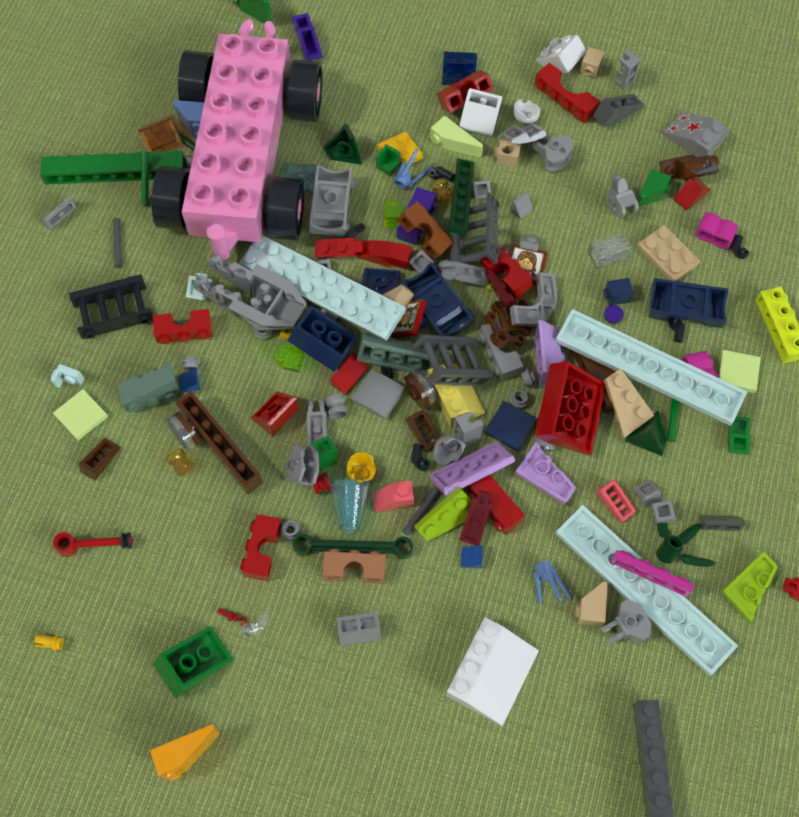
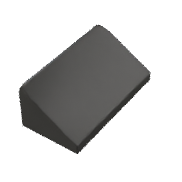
M700 515L699 517L700 529L740 531L745 525V521L739 516Z

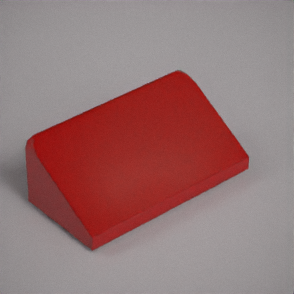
M355 353L351 354L330 379L331 385L344 395L350 391L369 368L364 362L356 361L357 355Z

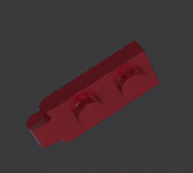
M489 269L486 271L488 281L499 301L503 304L506 313L509 314L510 307L515 303L511 293H506L507 288L503 280L499 281L493 270Z
M479 490L477 497L473 496L460 537L461 541L477 546L480 544L493 503L489 501L491 493Z

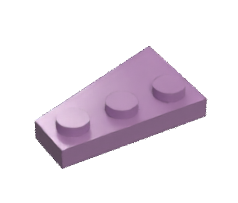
M535 442L516 470L515 475L563 505H566L576 487L555 466L548 454L546 455L542 451L541 446Z

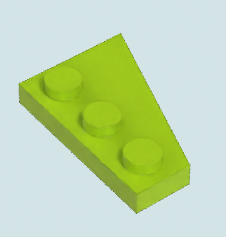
M458 486L415 524L414 527L429 541L464 523L470 508L471 499Z
M764 551L757 555L720 591L748 623L752 622L755 616L754 613L762 602V596L766 588L769 587L778 568L776 563Z

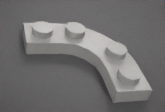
M539 272L535 275L538 299L533 306L513 305L510 307L512 326L538 325L539 320L546 321L557 304V288L554 273Z

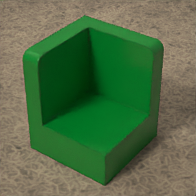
M385 144L376 155V168L391 176L400 165V152Z
M329 436L311 442V446H314L318 452L319 470L336 464L337 449Z

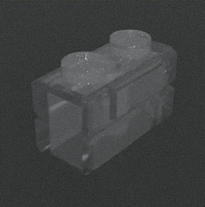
M616 233L611 234L602 241L597 239L591 243L588 250V255L593 260L596 269L630 258L632 253V247L624 233L618 235Z

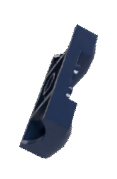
M430 262L421 273L413 278L403 280L401 283L414 293L413 301L423 299L426 302L423 314L438 336H455L473 324L475 316L470 308L467 309L442 277L441 269L439 267L436 268Z
M654 278L651 284L648 318L667 320L670 317L704 322V326L723 328L726 323L725 306L728 288Z

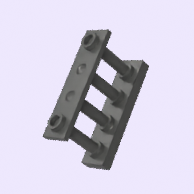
M490 192L487 193L486 203L471 207L469 215L486 211L485 219L468 223V231L486 226V234L466 239L464 235L451 233V240L453 242L451 244V261L467 264V262L488 257L494 264H498V256L500 254L498 248V209L500 205L498 199ZM486 242V250L466 255L468 246Z
M424 334L412 345L414 349H425L433 368L432 374L426 378L429 385L483 386L494 377L492 370H483L479 367L471 347L478 342L477 338ZM433 349L439 351L446 368L440 367ZM447 350L452 351L459 369L453 366ZM460 351H465L472 369L467 368Z

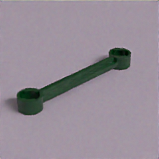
M298 534L292 542L294 552L299 556H307L312 551L329 552L331 549H338L342 552L357 550L362 553H370L376 551L394 554L399 559H407L413 552V543L407 537H399L394 542L320 540L311 539L307 534ZM301 539L308 540V544H310V547L305 551H302L296 545ZM406 542L411 549L408 553L403 554V552L397 549V544Z

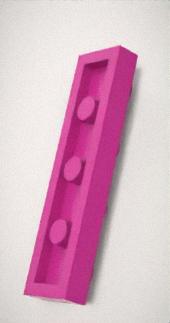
M616 550L610 563L682 596L687 597L693 589L694 585L689 583L688 579L673 576L664 568L653 567L650 562L644 559L638 560L631 557L632 555L629 552Z

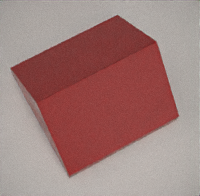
M276 391L251 419L273 437L299 410L297 399L294 396Z

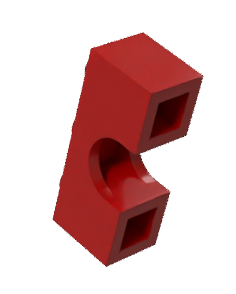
M478 70L436 93L442 109L452 113L464 106L463 100L467 98L469 88L486 93L493 90L489 74Z
M498 246L500 252L498 264H494L486 257L480 259L481 267L486 271L489 269L493 270L496 275L507 271L508 275L502 280L506 285L507 291L517 299L533 287V277L528 270L521 268L515 258L511 259L503 247L500 248Z
M209 309L190 311V320L184 325L175 324L171 313L153 315L154 337L157 344H169L175 341L187 342L191 339L204 340L208 337H213L212 319Z
M257 514L256 519L252 520L250 532H252L251 539H247L245 551H247L246 558H242L240 570H242L244 577L268 582L273 562L271 557L260 554L259 550L267 542L278 543L282 526L279 518Z

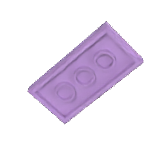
M496 441L459 459L457 462L455 461L431 473L429 477L436 487L445 496H448L458 486L462 489L515 462V459L509 451Z

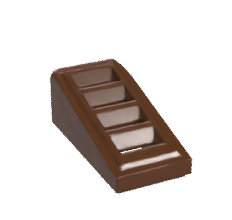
M423 409L407 417L406 422L418 442L423 445L424 451L426 452L434 448L436 440L440 437L425 410ZM421 418L422 422L416 425L415 421ZM426 425L427 428L419 431V427ZM428 431L431 433L424 438L422 437V434ZM431 438L435 439V441L429 444H426L425 442Z
M104 438L79 463L80 471L95 481L120 450V447ZM106 447L107 449H109V450H111V451H110V452H107V451L104 450L103 448Z

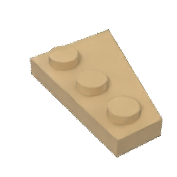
M621 368L604 379L610 402H612L616 413V421H618L621 429V436L625 438L652 418L654 414Z

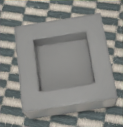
M523 234L520 248L538 251L541 238L534 234Z
M423 250L419 251L409 261V264L418 273H421L430 262L435 263Z

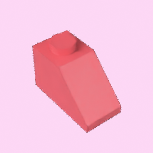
M411 481L391 483L372 493L375 512L414 507Z

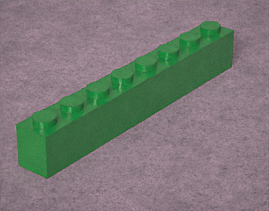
M183 151L149 152V180H154L159 166L185 168ZM141 152L41 157L40 175L45 185L141 180Z

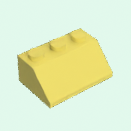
M453 364L455 368L459 369L457 364ZM433 368L428 369L427 377L432 374ZM430 385L450 427L454 426L456 416L461 417L473 412L475 416L472 418L485 414L472 386Z

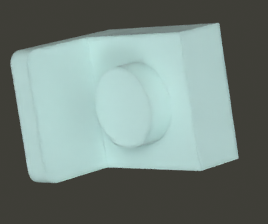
M196 273V276H197V274H198L199 276L202 274V275H204V276L207 277V274ZM189 275L186 297L206 300V296L198 292L193 286L196 276ZM207 278L209 282L213 283V279Z
M59 364L57 369L52 372L51 382L57 388H60L63 381L72 385L74 383L82 385L84 377L80 371Z

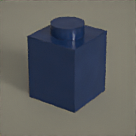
M629 278L607 281L606 287L603 289L604 299H607L609 306L630 303L634 294Z

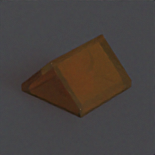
M173 113L145 124L138 130L148 152L162 151L182 143Z

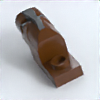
M691 154L659 161L660 172L671 176V178L680 177L685 180L719 172V159L716 155L696 157Z

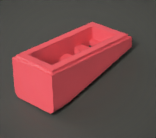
M615 479L607 482L595 491L620 523L637 512ZM611 489L612 492L607 494L606 491ZM616 495L618 498L612 501L610 498ZM621 501L623 504L617 508L615 505ZM626 507L628 511L621 514L620 511Z

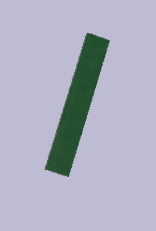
M457 158L448 232L466 236L474 162Z

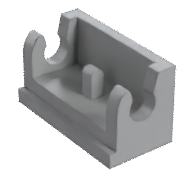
M628 49L624 51V57L619 58L621 68L618 75L622 77V80L614 77V82L621 87L622 91H625L635 82L641 59Z
M473 412L461 417L456 416L454 421L453 433L456 437L463 440L466 446L480 440L482 435L483 423L481 420L474 423L468 422L469 418L475 416Z
M378 612L337 617L340 646L381 640Z

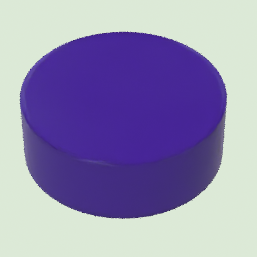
M610 305L605 310L604 318L610 324H618L623 318V310L617 305Z

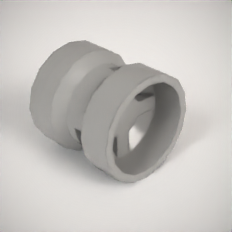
M333 394L325 399L326 406L329 407L328 414L330 419H340L348 414L347 407L343 404L345 400L342 394Z

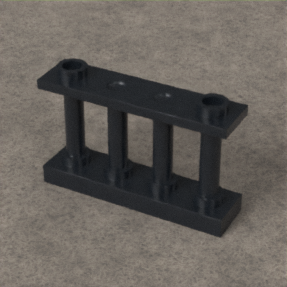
M142 274L69 293L74 308L79 307L83 326L78 327L77 331L82 339H91L97 335L137 324H147L153 320L151 308L145 309L141 294L142 290L147 289ZM134 293L138 312L127 314L123 295ZM116 298L120 316L109 319L105 300ZM97 302L102 321L91 324L87 305Z

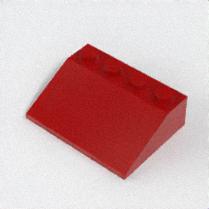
M568 361L550 364L534 436L549 444L591 456L605 391V383Z

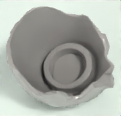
M453 435L441 436L436 440L433 449L436 462L441 465H448L452 461L457 462L466 447L464 441Z

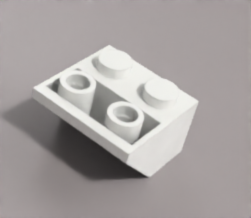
M567 35L563 38L557 37L551 40L550 45L546 49L541 51V55L536 61L544 67L550 62L562 73H568L587 50L578 35Z
M469 88L459 127L464 130L492 136L502 96Z

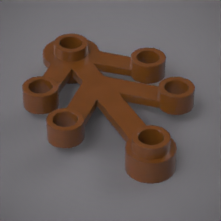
M522 297L517 298L514 301L515 303L512 304L529 306L528 302ZM495 301L491 305L492 311L487 312L484 316L485 322L490 324L493 331L490 335L492 343L499 348H504L508 343H514L516 346L522 347L527 341L525 336H529L532 333L533 327L512 326L511 314L507 319L503 310V304L500 301ZM495 313H497V315H498L500 324H501V326H502L501 329H499V326H498V324H497V321H496L497 316H496ZM521 332L522 334H518L517 336H509L507 333Z

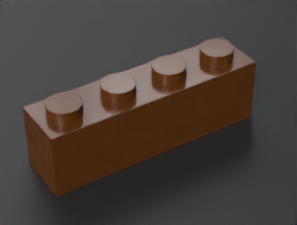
M571 350L580 369L602 382L615 372L613 369ZM606 386L601 406L604 413L614 410Z

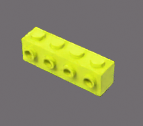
M782 286L761 291L756 302L783 364L799 360V324L795 318V311L790 307L787 294L783 291Z

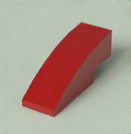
M366 240L363 241L364 253L357 254L356 257L389 267L391 264L406 269L412 255V246L389 241Z

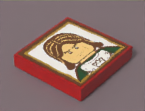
M512 244L509 257L511 259L515 258L523 270H528L533 277L532 284H536L535 275L543 272L548 252L520 248V245Z
M423 299L410 301L406 308L407 310L390 337L397 339L418 335L426 302Z

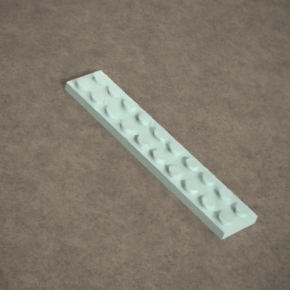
M263 235L261 242H253L239 263L251 271L258 264L290 280L302 298L385 341L388 340L407 310L404 306Z
M574 309L571 310L555 340L557 343L615 371L621 368L627 377L730 426L733 424L747 394V391Z
M584 505L556 531L555 534L626 600L629 599L640 604L651 623L708 676H712L738 647L732 639L684 596L610 563L616 550L629 552L632 555L631 557L638 560L642 558Z

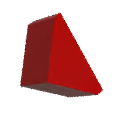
M690 178L674 197V201L687 211L706 195L710 188L698 178Z

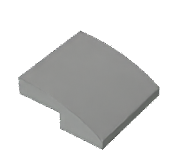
M531 123L523 129L514 125L502 132L501 136L511 143L521 144L536 141L547 136L545 129Z
M371 370L351 400L354 404L367 408L371 414L386 419L406 389L394 380Z

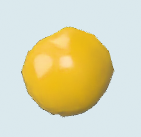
M365 452L353 454L347 463L348 477L354 483L366 484L373 479L376 473L373 457Z

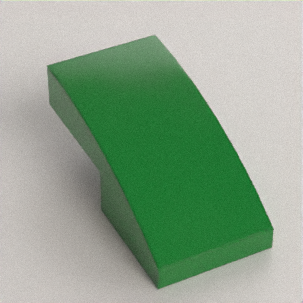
M736 416L731 426L728 425V453L749 455L751 437L749 435L750 418Z

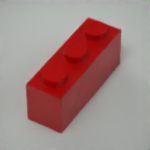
M490 474L468 485L467 495L471 500L473 496L477 497L479 490L491 493L489 501L493 503L489 517L492 519L497 531H502L506 535L523 522L525 514Z

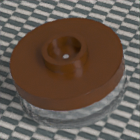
M416 369L406 375L404 381L413 401L421 409H426L437 402V395L433 386L428 384L427 376L420 369Z
M179 411L166 419L171 433L187 452L201 443L192 422L189 419L186 420Z

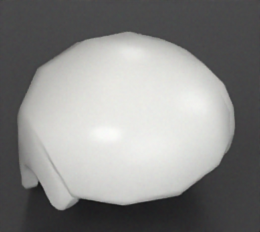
M519 99L514 103V116L522 124L534 123L540 116V108L536 104L531 103L530 100L523 103Z

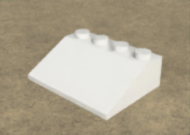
M484 617L447 690L446 697L503 726L539 650L505 627Z

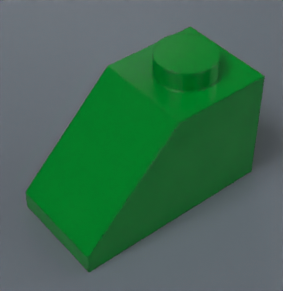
M651 169L638 196V207L659 201L664 193L668 194L672 185L669 184L671 176Z

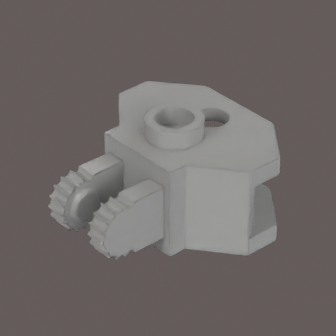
M545 136L538 139L539 142L535 141L532 143L531 147L541 154L545 170L550 173L562 170L571 159L573 142L568 136L557 138Z
M617 174L611 177L612 189L608 190V195L606 196V205L610 212L618 218H622L626 214V210H629L632 214L636 213L639 207L634 191L628 187L625 178Z
M298 443L293 445L290 457L285 465V469L288 471V476H286L287 482L309 486L316 483L319 474V456L314 446L303 448Z
M628 599L618 606L616 618L613 622L602 627L601 631L605 633L616 628L619 633L607 640L609 645L620 639H628L640 644L650 637L652 623L642 606Z

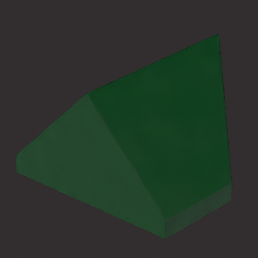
M345 123L324 148L330 160L362 165L355 137L348 124Z
M658 410L653 413L654 416L627 435L625 442L662 456L666 446V438Z

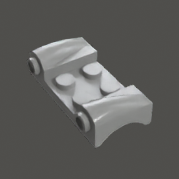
M317 165L309 233L345 237L346 233L350 231V223H347L349 195L351 188L355 187V178H352V168L333 171Z

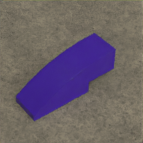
M309 14L293 16L292 24L305 59L313 61L323 58Z

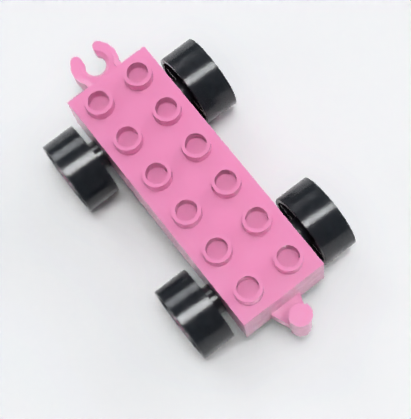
M248 19L241 25L239 35L218 34L214 54L212 52L185 50L183 52L178 72L179 100L204 103L191 169L159 166L153 182L152 216L155 226L165 229H187L189 236L209 238L213 255L220 254L224 260L229 258L230 251L238 240L261 242L265 219H267L269 238L298 241L302 229L304 213L303 179L274 176L272 179L285 102L288 101L290 120L317 122L319 119L323 86L322 63L319 61L294 59L291 65L288 39H276L275 26L271 21H266L264 24L265 37L250 36L254 32L253 21Z

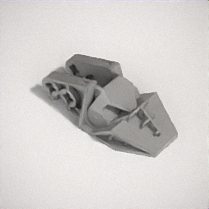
M220 254L209 257L207 259L208 266L247 293L248 296L255 297L251 299V306L242 302L241 293H232L225 289L222 284L214 286L202 274L200 276L197 274L196 281L193 284L198 292L233 316L238 317L240 315L258 331L293 329L307 307V303L290 280L256 264L253 271L236 262L229 265L222 259Z

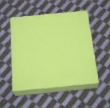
M723 350L721 353L719 378L747 392L755 393L757 391L761 357Z
M84 389L53 412L54 416L77 441L108 417Z

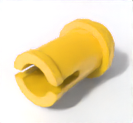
M37 634L34 643H38L35 644V647L49 648L56 652L62 649L64 639L60 635H55L54 637Z

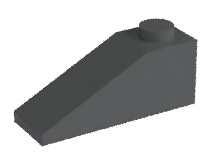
M635 94L607 98L602 100L593 116L603 127L610 126L644 107V104Z

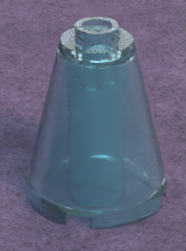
M336 480L335 483L331 481L330 490L339 530L343 531V534H355V531L360 530L369 482L363 481V484H358L357 480Z

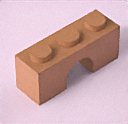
M331 549L329 552L325 551L323 580L344 582L346 570L355 566L363 570L364 583L384 584L386 555L376 551L370 552V554H362L361 551L351 550L350 553H345L338 549Z

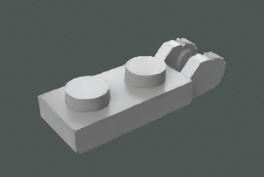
M447 260L441 261L439 264L440 269L443 270L441 272L442 277L448 280L456 279L484 287L489 283L484 268Z
M320 399L319 402L320 412H313L314 403L312 400H308L307 448L311 446V442L327 437L324 399Z

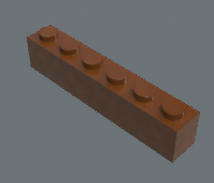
M192 391L176 401L180 413L186 420L189 419L192 422L198 435L247 495L263 484L259 472Z

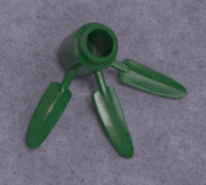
M657 523L658 534L664 538V541L656 550V556L661 562L671 564L676 558L683 559L684 564L708 567L715 563L713 560L686 554L679 555L683 550V545L688 543L700 530V523L690 526L678 536H669L667 523Z

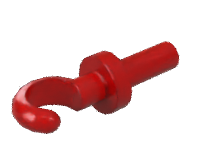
M221 608L217 610V613L228 617L230 622L232 620H243L244 622L240 625L245 626L247 624V619L244 616H235V612L229 613Z

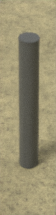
M114 218V265L116 268H121V224L119 218Z
M436 485L402 530L404 534L409 536L414 529V525L419 522L440 493Z

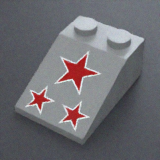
M683 111L662 134L690 154L701 157L711 155L724 142L729 129L715 119Z

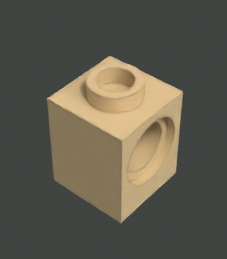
M589 47L582 61L580 73L596 78L605 52Z
M500 140L499 147L496 146L494 157H497L496 164L517 168L521 144Z

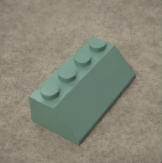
M362 333L356 361L427 376L428 369L432 368L425 349H414L412 346L414 343L411 341L395 340L393 337H389L385 341L371 333ZM433 349V351H434V353H435V355H436V358H437V357H438V356H437V350H434V349Z

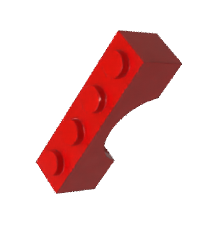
M549 62L536 73L534 85L538 90L548 95L551 100L561 105L564 110L574 115L577 120L585 124L593 117L601 101L589 92L576 94L567 91L560 82L562 72Z

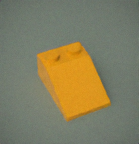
M211 724L150 750L158 776L164 780L169 779V782L180 779L182 777L181 774L187 772L220 735L219 730Z

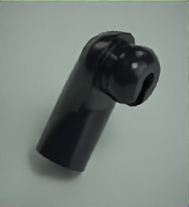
M441 166L431 168L428 171L431 179L444 178L451 182L455 174Z
M360 223L352 227L345 238H354L364 232V224Z
M736 234L733 238L731 250L737 258L744 259L749 255V251L745 247H741L743 236Z
M669 317L667 320L668 325L675 332L674 341L682 343L685 325L680 319Z
M415 443L413 444L411 462L418 470L425 471L429 468L430 463L421 456L423 445Z

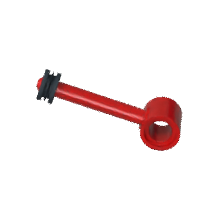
M61 532L54 537L53 546L61 556L70 557L76 553L77 548L122 545V549H125V547L131 548L133 538L131 532H128V534L122 533L121 537L76 540L71 534ZM70 541L66 548H61L62 543Z

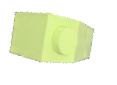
M445 115L430 128V139L434 144H438L444 149L476 157L482 156L483 144Z

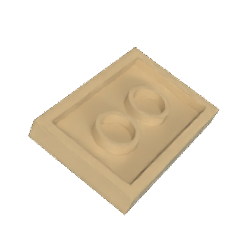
M665 225L637 244V248L668 280H680L701 263Z

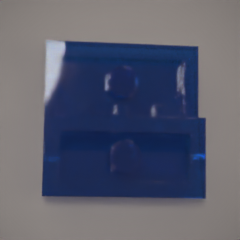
M444 51L442 85H453L476 72L477 53Z

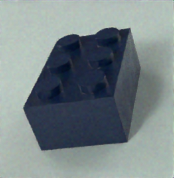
M311 305L295 326L287 341L335 372L358 336Z

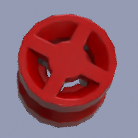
M327 472L317 477L316 483L313 485L315 495L321 491H331Z

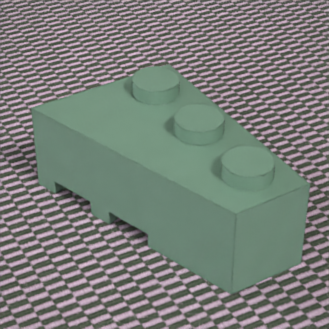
M170 360L165 362V366L158 370L155 368L150 369L149 374L143 377L137 375L117 384L121 402L126 412H135L142 407L156 406L160 402L173 401L177 397L182 396Z

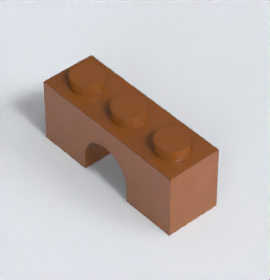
M418 201L409 206L396 219L407 233L415 228L423 231L425 242L420 248L432 260L440 256L453 243L448 234L440 228L436 220L428 214L425 207Z

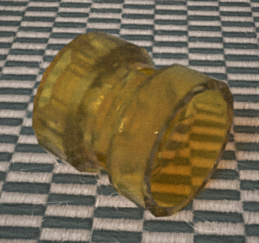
M438 179L431 185L433 193L437 194L436 199L440 204L452 199L453 192L448 188L449 184L446 179Z
M181 448L173 451L167 457V462L170 466H174V471L178 476L188 473L194 466V463L186 457V453Z

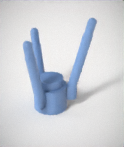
M417 149L406 166L404 163L401 164L398 174L394 178V184L401 189L411 188L417 180L433 168V165H430L411 180V174L407 171L418 153Z
M544 561L535 565L536 572L533 575L536 581L539 604H542L540 579L543 582H550L559 601L562 600V597L553 578L569 600L572 599L557 575L555 568L551 566L550 561Z

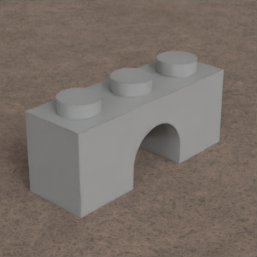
M497 320V324H498V326H499V329H501L502 326H501V324H500V321ZM490 324L482 325L478 338L480 343L485 345V353L488 360H491L493 363L492 368L495 376H499L502 382L521 375L524 366L517 351L510 353L501 351L490 339V335L493 333Z

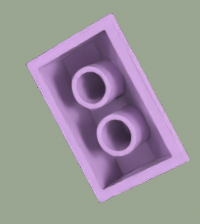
M543 320L538 321L534 337L539 388H545L550 364L565 361L564 352H561L563 345L555 341L559 334V328Z

